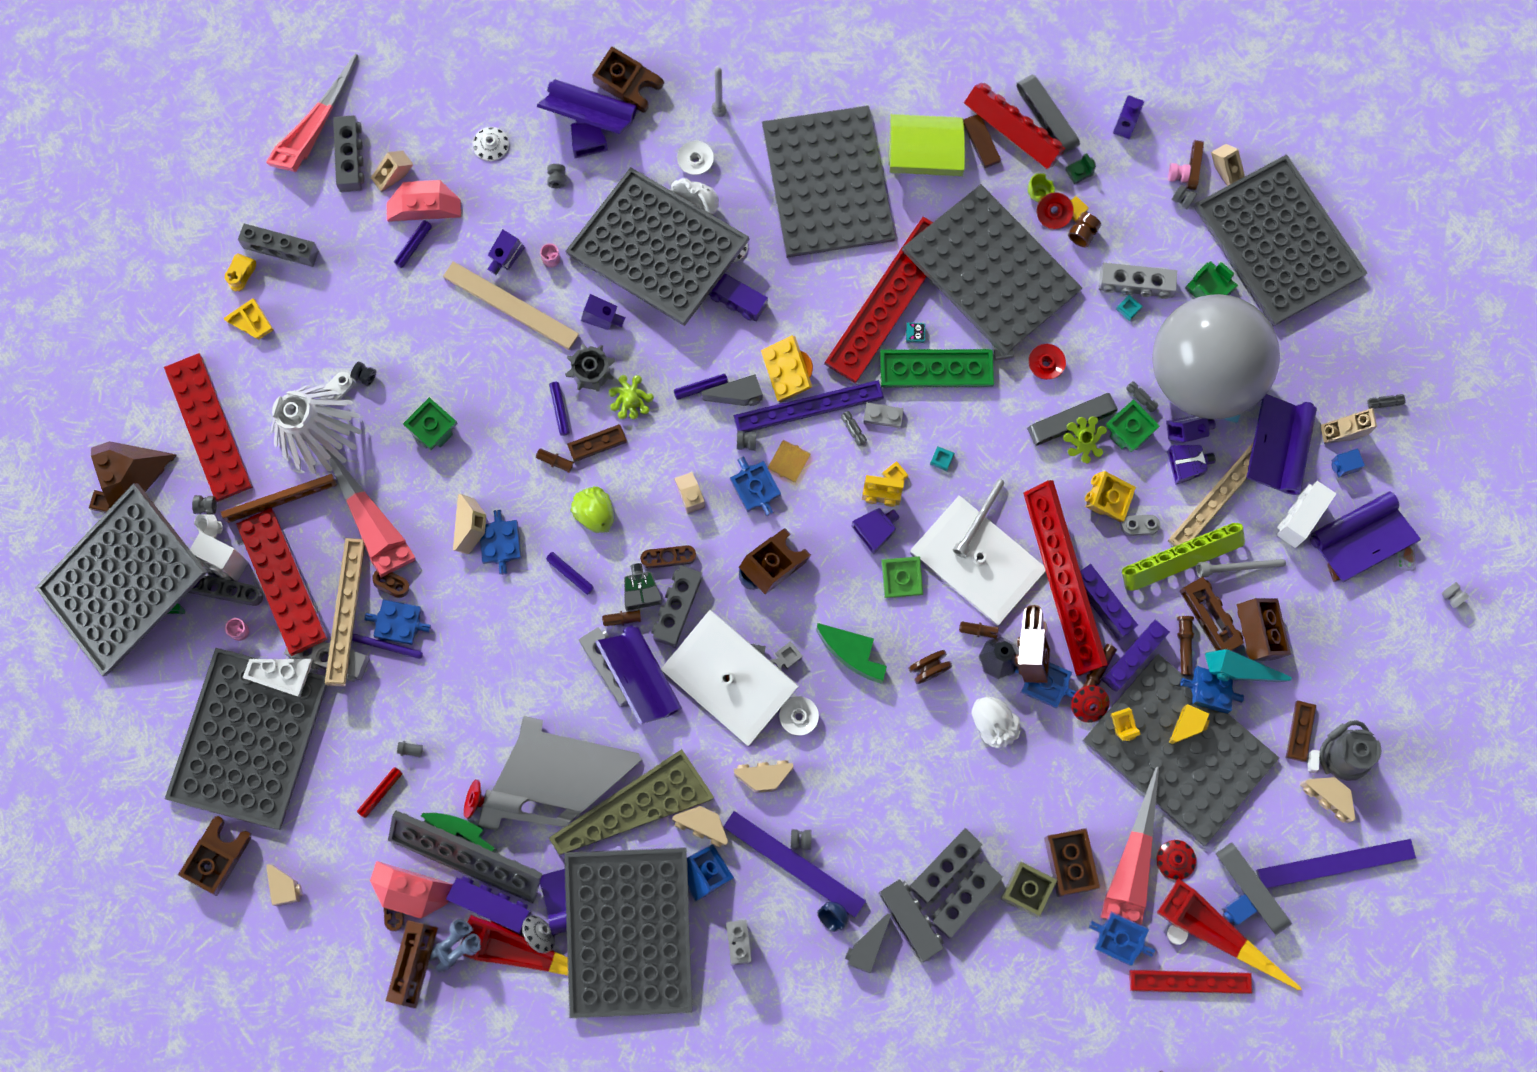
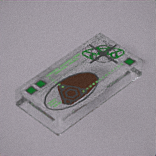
M1415 544L1394 555L1395 570H1416Z

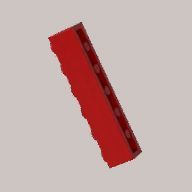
M981 82L975 85L964 101L966 106L1047 170L1055 165L1065 151L1059 140L1051 138L1045 129L1036 126L1031 118L1022 115L1017 107L1008 104L1002 95L994 93L992 88L986 83Z

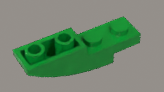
M443 813L421 814V817L425 819L424 822L429 825L443 829L457 837L461 834L464 840L473 842L492 852L497 851L496 848L481 839L485 831L471 822Z

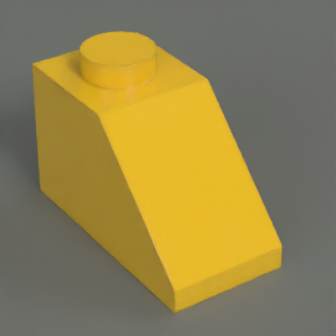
M1185 705L1182 708L1169 743L1175 744L1198 735L1202 731H1206L1210 722L1207 719L1209 713L1191 705Z

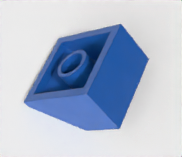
M713 844L687 858L688 890L695 902L734 878Z

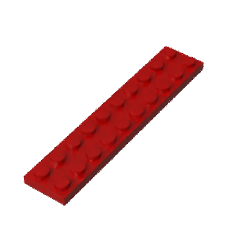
M923 216L902 248L933 222ZM902 248L824 363V365L855 384L927 278L902 251Z
M1047 480L1023 492L1075 674L1079 676L1108 664L1053 480Z

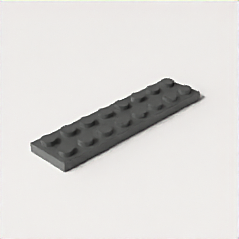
M396 810L392 815L388 841L534 903L543 873L522 865L515 860L506 858L499 853L485 849L480 845L464 840L462 837H457L443 829L413 818L406 813Z

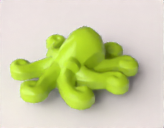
M621 375L618 381L623 387H613L609 390L610 397H615L617 393L620 394L616 401L611 403V410L618 411L621 403H623L622 410L618 413V418L621 420L627 418V410H630L629 417L632 420L637 419L638 411L635 409L637 407L640 408L641 414H648L650 409L648 406H644L641 397L646 402H652L654 396L652 393L646 394L638 389V384L642 382L641 376L635 375L630 386L627 383V376Z
M1092 416L1088 419L1089 427L1086 426L1087 421L1084 417H1078V428L1074 422L1068 423L1066 427L1074 433L1076 438L1070 433L1063 436L1065 442H1071L1073 445L1078 446L1076 449L1069 448L1067 451L1068 455L1073 457L1083 452L1081 461L1086 464L1091 461V458L1088 456L1090 450H1092L1096 457H1101L1103 454V450L1097 448L1095 443L1099 441L1102 434L1107 432V429L1104 426H1099L1095 433V424L1098 422L1097 417Z

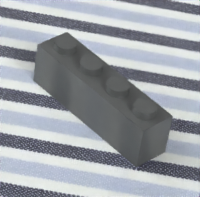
M899 879L881 890L879 895L920 961L924 962L944 949L942 946L944 942L938 933L934 934L931 927L933 924L928 916L924 917L920 911L922 907L916 898L912 899L909 892H911V889L906 881L902 882Z

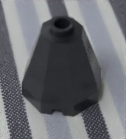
M1003 637L986 641L978 656L983 672L997 679L1013 675L1017 668L1015 657L1016 654H1019L1015 643Z

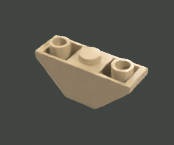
M1371 408L1320 426L1324 443H1333L1367 436L1377 427L1374 409Z
M458 494L453 550L470 554L485 534L486 514L474 498Z
M783 760L777 761V765H769V762L758 763L757 767H749V764L738 765V769H734V776L755 793L776 791L793 770V763Z
M1337 778L1307 779L1301 782L1300 786L1304 788L1303 791L1310 797L1314 796L1318 799L1319 804L1323 808L1334 812L1335 817L1343 823L1354 821L1355 813L1351 790Z
M699 806L674 815L672 821L675 822V827L684 831L688 828L693 831L692 835L703 839L705 836L711 839L710 843L721 848L722 845L727 846L728 844L719 815L704 807Z

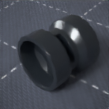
M358 361L352 368L350 377L354 380H360L366 386H370L376 377L377 371L372 367H366L364 363Z

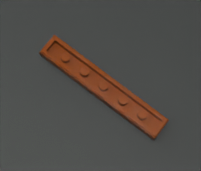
M329 474L221 511V515L227 523L269 508L332 488L337 485L334 476Z

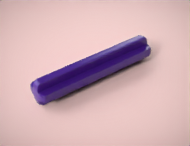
M423 220L394 260L395 265L399 268L404 267L432 228L428 221Z
M721 374L674 389V396L678 400L728 383L726 374Z
M557 381L551 382L549 387L559 433L561 436H565L570 431L560 385Z
M551 552L546 557V560L585 594L588 595L594 589L593 585L554 552Z

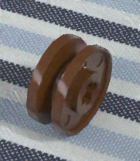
M945 650L928 655L908 668L910 673L920 671L921 674L914 679L916 684L933 679L953 666L951 661L941 663V660L947 655Z

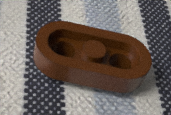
M377 570L373 573L372 579L376 588L396 598H402L408 594L409 583L405 578L393 572L382 578Z

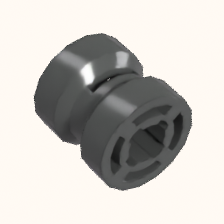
M562 164L548 165L547 173L549 177L547 185L551 188L564 187L566 185V179L564 178L566 173L565 166Z
M1181 184L1171 200L1175 203L1179 202L1183 208L1188 209L1197 193L1188 191Z
M737 431V450L748 448L755 451L756 432L744 433L743 431Z
M194 495L192 501L193 513L202 514L204 512L208 515H215L217 509L216 497L207 496L203 498L202 495Z
M791 829V849L801 847L804 850H811V830L799 831L798 829ZM799 834H801V844H799Z

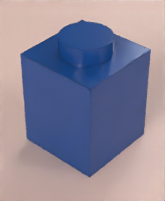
M1358 448L1336 455L1331 460L1332 469L1337 473L1338 478L1358 472L1365 466Z
M1246 894L1240 895L1222 908L1224 918L1230 924L1232 923L1233 926L1239 925L1257 912V909Z

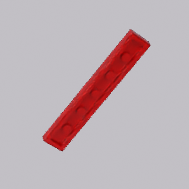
M1129 970L1130 991L1252 994V973Z

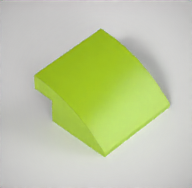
M890 114L889 173L963 176L965 144L962 117Z

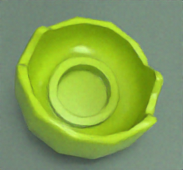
M1036 173L1029 181L1027 192L1031 199L1039 203L1045 195L1055 192L1053 181H1049L1046 178V174Z

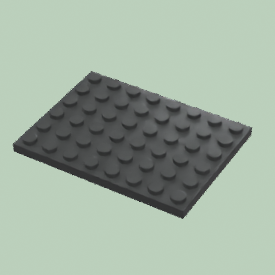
M869 105L762 121L786 258L895 241Z
M1287 154L1194 204V208L1272 326L1279 324L1367 274V271Z
M630 167L565 252L578 262L685 326L750 239L749 236Z
M982 184L902 248V251L1003 356L1082 290L1078 282Z
M133 484L35 588L102 676H107L204 577L207 571L140 485Z
M215 648L165 800L281 830L327 687L325 685L326 676L309 672L302 693L298 697L243 678L249 659L258 658Z
M1157 654L1083 741L1144 795L1147 792L1154 770L1158 767L1156 805L1200 844L1206 846L1279 757L1229 714L1192 704L1193 694L1191 688L1180 685L1181 679L1187 678L1161 655ZM1188 704L1209 713L1207 719L1210 722L1206 731H1202L1198 735L1175 744L1169 743L1182 708ZM1126 708L1132 709L1136 728L1140 730L1141 735L1136 736L1131 741L1121 740L1116 735L1111 713Z
M686 847L564 853L569 1018L692 1012Z

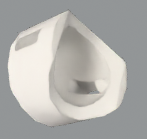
M199 514L195 517L194 525L198 532H202L214 539L217 534L222 533V522L217 521L214 515Z

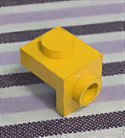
M1126 708L1111 713L1116 735L1121 740L1131 741L1136 736L1141 735L1140 730L1136 728L1132 709Z

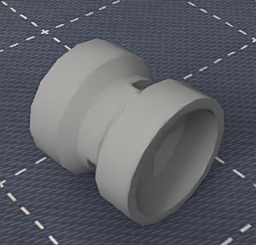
M1457 582L1441 593L1444 598L1450 600L1453 608H1456L1469 598V595L1460 589V585Z

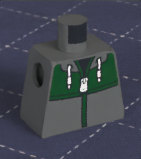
M641 563L632 564L630 566L632 575L624 577V603L626 611L662 604L661 596L652 573H643Z

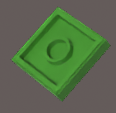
M920 556L881 560L884 598L923 595Z

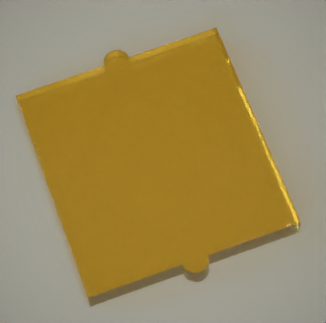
M783 440L768 469L779 474L780 477L796 482L811 454L799 448L798 445H793Z

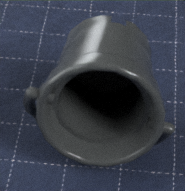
M1353 720L1345 724L1342 723L1329 733L1322 743L1319 753L1320 764L1326 774L1332 773L1336 778L1345 781L1357 780L1365 776L1373 765L1379 761L1382 753L1379 740H1376L1373 736L1374 734L1361 721ZM1358 725L1362 729L1348 730V727Z

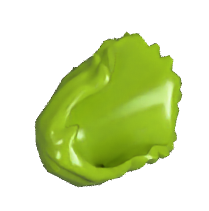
M596 486L577 492L573 497L574 500L570 508L573 517L584 527L595 533L609 532L614 522V511L609 494Z

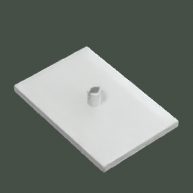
M959 495L914 545L910 553L915 557L920 556V561L998 626L1046 570L1044 565L986 517L969 544L970 551L966 558L957 556L953 552L954 546L964 539L979 513L978 510Z
M712 610L708 611L661 668L668 677L747 746L751 745L799 687L798 684ZM726 675H730L729 682L726 680Z

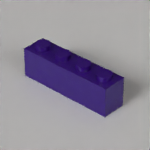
M725 273L709 293L713 301L722 302L729 310L738 311L745 319L754 320L755 322H757L768 304V297Z
M1089 564L1080 571L1089 603L1115 637L1121 640L1132 632L1138 624L1092 564Z
M1155 619L1101 680L1114 692H1117L1170 631Z
M463 876L460 879L456 877L446 900L520 934L522 933L523 921L532 912L527 909L529 905L517 901L516 904L509 901L510 897L499 892L497 896L491 893V888L483 884L477 887L473 885L474 880Z

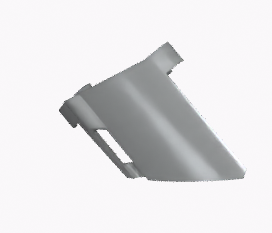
M523 716L518 740L493 790L486 789L478 827L498 831L501 818L565 827L642 759L639 753L541 732L543 720ZM533 801L566 808V810L554 819L523 812L521 807L524 803Z

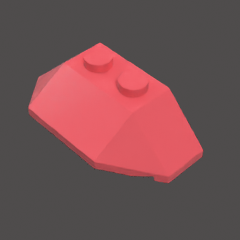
M441 180L403 182L387 202V221L461 217L460 198Z
M376 861L370 879L382 907L420 919L447 905L448 900L446 898L453 886L452 883Z

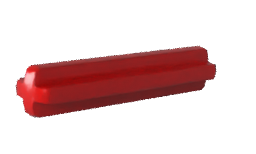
M393 767L360 806L357 813L366 818L403 773L397 767Z

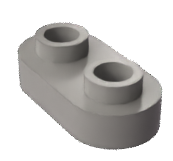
M1154 515L1127 516L1124 522L1121 523L1123 533L1128 536L1153 535L1160 528V521ZM1149 521L1153 522V527L1148 525ZM1129 522H1133L1135 527H1130Z

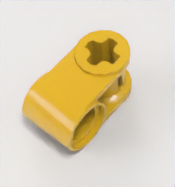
M239 253L233 257L224 275L231 290L237 292L244 289L256 268V260Z

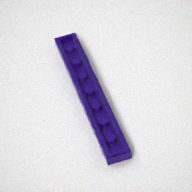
M876 380L736 414L733 417L737 431L746 433L866 404V402L882 400L884 396L880 382Z
M733 811L724 824L723 828L829 901L842 905L846 912L856 918L865 904L866 900L737 812Z
M1411 839L1261 868L1257 869L1256 872L1264 886L1271 888L1415 859L1416 855Z

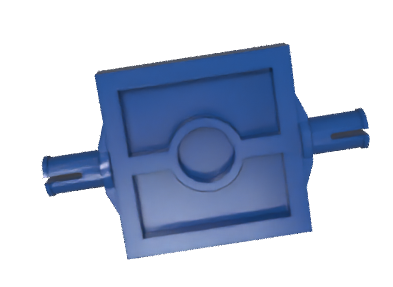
M744 456L739 458L737 461L742 470L730 477V481L746 511L762 507L766 516L773 514L774 512L769 503L771 500L781 496V492L765 462L762 461L756 465L749 466Z
M494 510V522L485 525V534L480 539L482 563L499 564V574L504 575L507 574V562L522 559L519 527L517 520L503 521L502 511Z
M388 600L382 601L377 615L366 613L364 621L375 622L376 624L374 638L413 645L414 637L418 630L429 633L431 629V624L420 623L421 606Z
M1049 662L1048 683L1025 682L1021 693L1057 709L1065 695L1073 698L1077 692L1068 688L1073 672ZM1017 666L1015 673L1019 674V666Z
M1197 666L1194 669L1193 680L1182 678L1180 682L1181 686L1191 688L1193 694L1192 704L1228 714L1232 711V700L1240 703L1244 701L1243 694L1234 693L1233 680H1219L1217 675L1210 673L1209 669Z
M1112 911L1103 925L1093 920L1090 922L1089 929L1099 932V938L1094 947L1096 950L1130 966L1133 965L1136 957L1141 952L1153 957L1155 949L1145 945V938L1149 931L1147 927Z

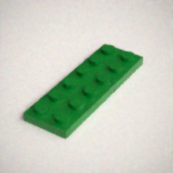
M993 349L880 350L881 388L993 387Z

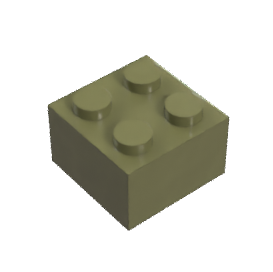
M1020 861L1014 869L1001 900L1036 918L1040 917L1057 880Z

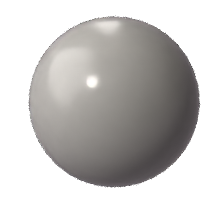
M1215 294L1201 296L1176 308L1160 327L1153 346V370L1157 383L1164 395L1182 411L1204 419L1230 418L1250 410L1271 389L1279 369V342L1269 320L1258 308L1249 302L1230 295Z

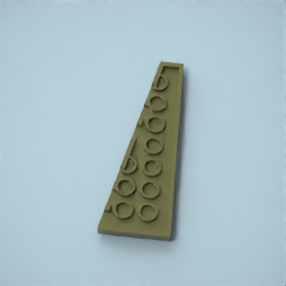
M681 749L549 837L559 855L711 801L714 799V796Z

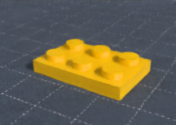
M791 335L761 350L778 402H783L812 388L796 336Z

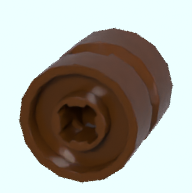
M1081 213L1076 224L1069 231L1068 238L1080 247H1088L1094 238L1093 235H1096L1101 227L1100 220L1090 213Z

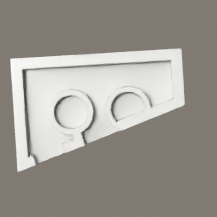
M249 659L243 678L300 697L313 659Z

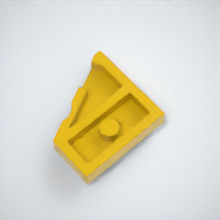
M254 298L224 317L225 321L258 340L274 330Z

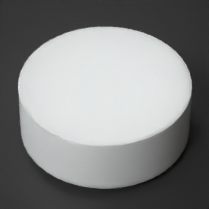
M1174 925L1167 929V939L1172 944H1182L1188 938L1187 932Z

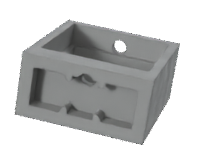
M747 920L726 922L731 966L751 963Z

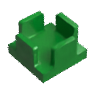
M1210 261L1195 274L1185 289L1195 298L1215 294L1230 295L1238 285L1232 280L1234 272L1225 264L1220 262L1216 266Z
M429 397L403 423V426L425 448L428 447L432 450L436 445L441 448L453 436L451 430L458 423Z
M1134 399L1105 425L1111 431L1109 437L1122 450L1127 447L1131 452L1143 445L1160 427Z

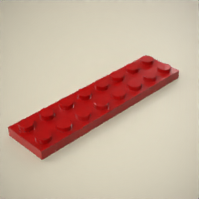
M198 353L165 366L166 375L211 492L216 497L215 501L219 502L253 488L201 354Z
M269 508L236 523L289 654L294 656L328 640L274 510Z

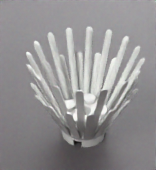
M307 385L296 391L286 392L287 395L279 396L276 399L272 409L273 422L271 426V434L275 429L274 445L276 448L278 445L279 448L282 446V455L288 461L287 437L295 466L298 470H301L300 459L295 446L296 442L310 472L316 474L313 466L316 462L307 447L308 445L326 470L332 471V467L327 462L331 457L319 442L338 460L345 463L347 459L334 448L336 447L340 450L343 447L336 440L352 450H356L357 446L331 429L346 436L350 434L349 431L361 434L362 431L359 428L326 415L345 420H351V417L360 418V415L355 412L320 406L352 405L353 402L351 400L313 399L339 396L342 393L337 391L325 392L326 389H323L325 388L324 385L307 389L310 387V385Z

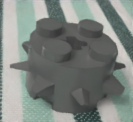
M581 344V350H577L573 356H567V359L571 362V369L565 375L566 377L574 378L578 384V390L587 388L598 392L608 379H614L610 374L609 366L615 362V358H607L603 352L602 345L598 348L592 346L587 348L584 344Z

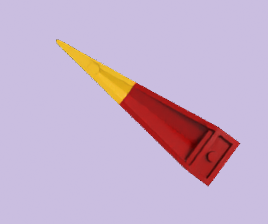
M1180 879L1176 880L1156 912L1158 915L1177 928L1297 990H1302L1297 983L1247 940L1195 889Z
M473 915L469 917L467 923L472 927V931L462 938L461 944L466 937L476 934L480 939L481 945L480 950L476 954L467 955L465 953L463 956L476 961L512 965L568 976V957L553 950L548 953L537 952L527 943L524 936L493 921L489 922Z

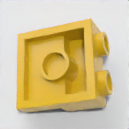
M1106 471L1095 474L1091 479L1093 487L1085 496V501L1087 502L1085 507L1100 515L1105 514L1119 522H1124L1136 487Z
M866 475L862 500L869 504L880 502L884 503L885 506L895 507L900 504L904 480Z

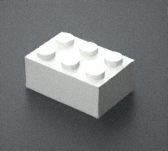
M1318 481L1313 485L1309 484L1299 494L1297 502L1288 510L1286 518L1278 525L1279 531L1276 536L1296 548L1308 537L1336 493Z
M199 532L190 548L207 572L211 574L216 573L225 580L238 582L249 563L234 548L202 532Z

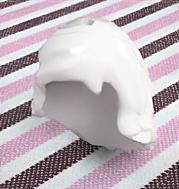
M687 178L675 180L672 183V188L670 189L672 192L711 215L717 211L719 200L713 188L700 182H690Z
M989 696L975 701L971 714L985 743L992 747L1000 748L1001 746L1006 747L1008 744H1013L1014 740L1019 738L1021 732L1019 730L1020 718L1007 708V704L998 698Z

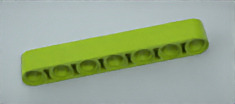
M1240 523L1228 524L1122 569V577L1125 589L1129 591L1138 590L1194 567L1199 562H1206L1244 546L1245 535L1243 525Z

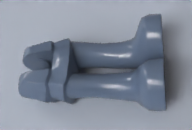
M460 919L455 920L449 928L451 935L432 948L430 961L437 957L441 961L435 967L438 972L450 969V966H453L457 959L465 953L473 955L480 950V939L476 934L466 937L455 950L451 949L454 944L472 931V927L467 922Z

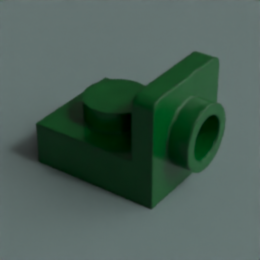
M1086 153L1082 159L1067 166L1065 171L1075 185L1094 174L1096 163Z

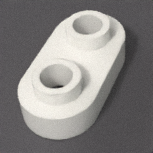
M347 372L338 373L323 388L326 389L325 392L337 391L342 393L341 395L321 397V399L340 400L353 387L354 381L350 374ZM341 379H346L344 383H340Z

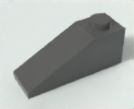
M756 374L704 390L702 391L703 401L755 406L763 400V394Z
M887 913L853 946V949L848 948L845 957L848 960L847 965L871 973L891 914Z

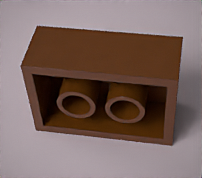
M1254 598L1236 604L1242 626V635L1246 643V653L1249 659L1253 661H1270L1291 655L1278 598Z
M1087 828L1044 837L1052 876L1057 880L1055 883L1057 897L1100 888Z

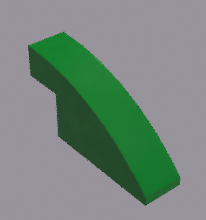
M820 623L817 624L816 631L819 637L842 664L856 674L882 684L887 666L868 661L874 638Z

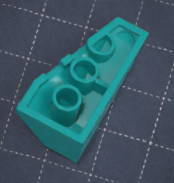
M1228 649L1206 652L1205 654L1210 673L1217 675V679L1222 681L1286 682L1292 679L1291 676Z

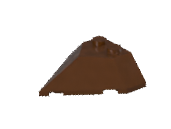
M111 441L91 447V458L110 508L133 484H139L144 492H146L162 474L164 467L177 456L172 453Z

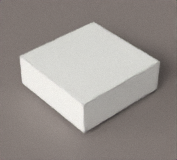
M1312 750L1308 753V772L1316 773L1319 770V750Z

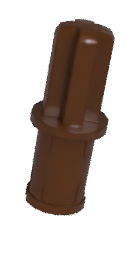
M539 448L536 453L537 459L550 464L552 468L555 466L570 473L574 465L573 461L560 457L558 453L553 454L542 448Z
M640 610L620 611V613L603 615V625L605 627L620 624L624 626L627 623L641 622Z
M962 621L959 625L960 633L977 635L978 638L984 636L995 639L998 636L996 635L998 627L982 625L981 622L976 624Z

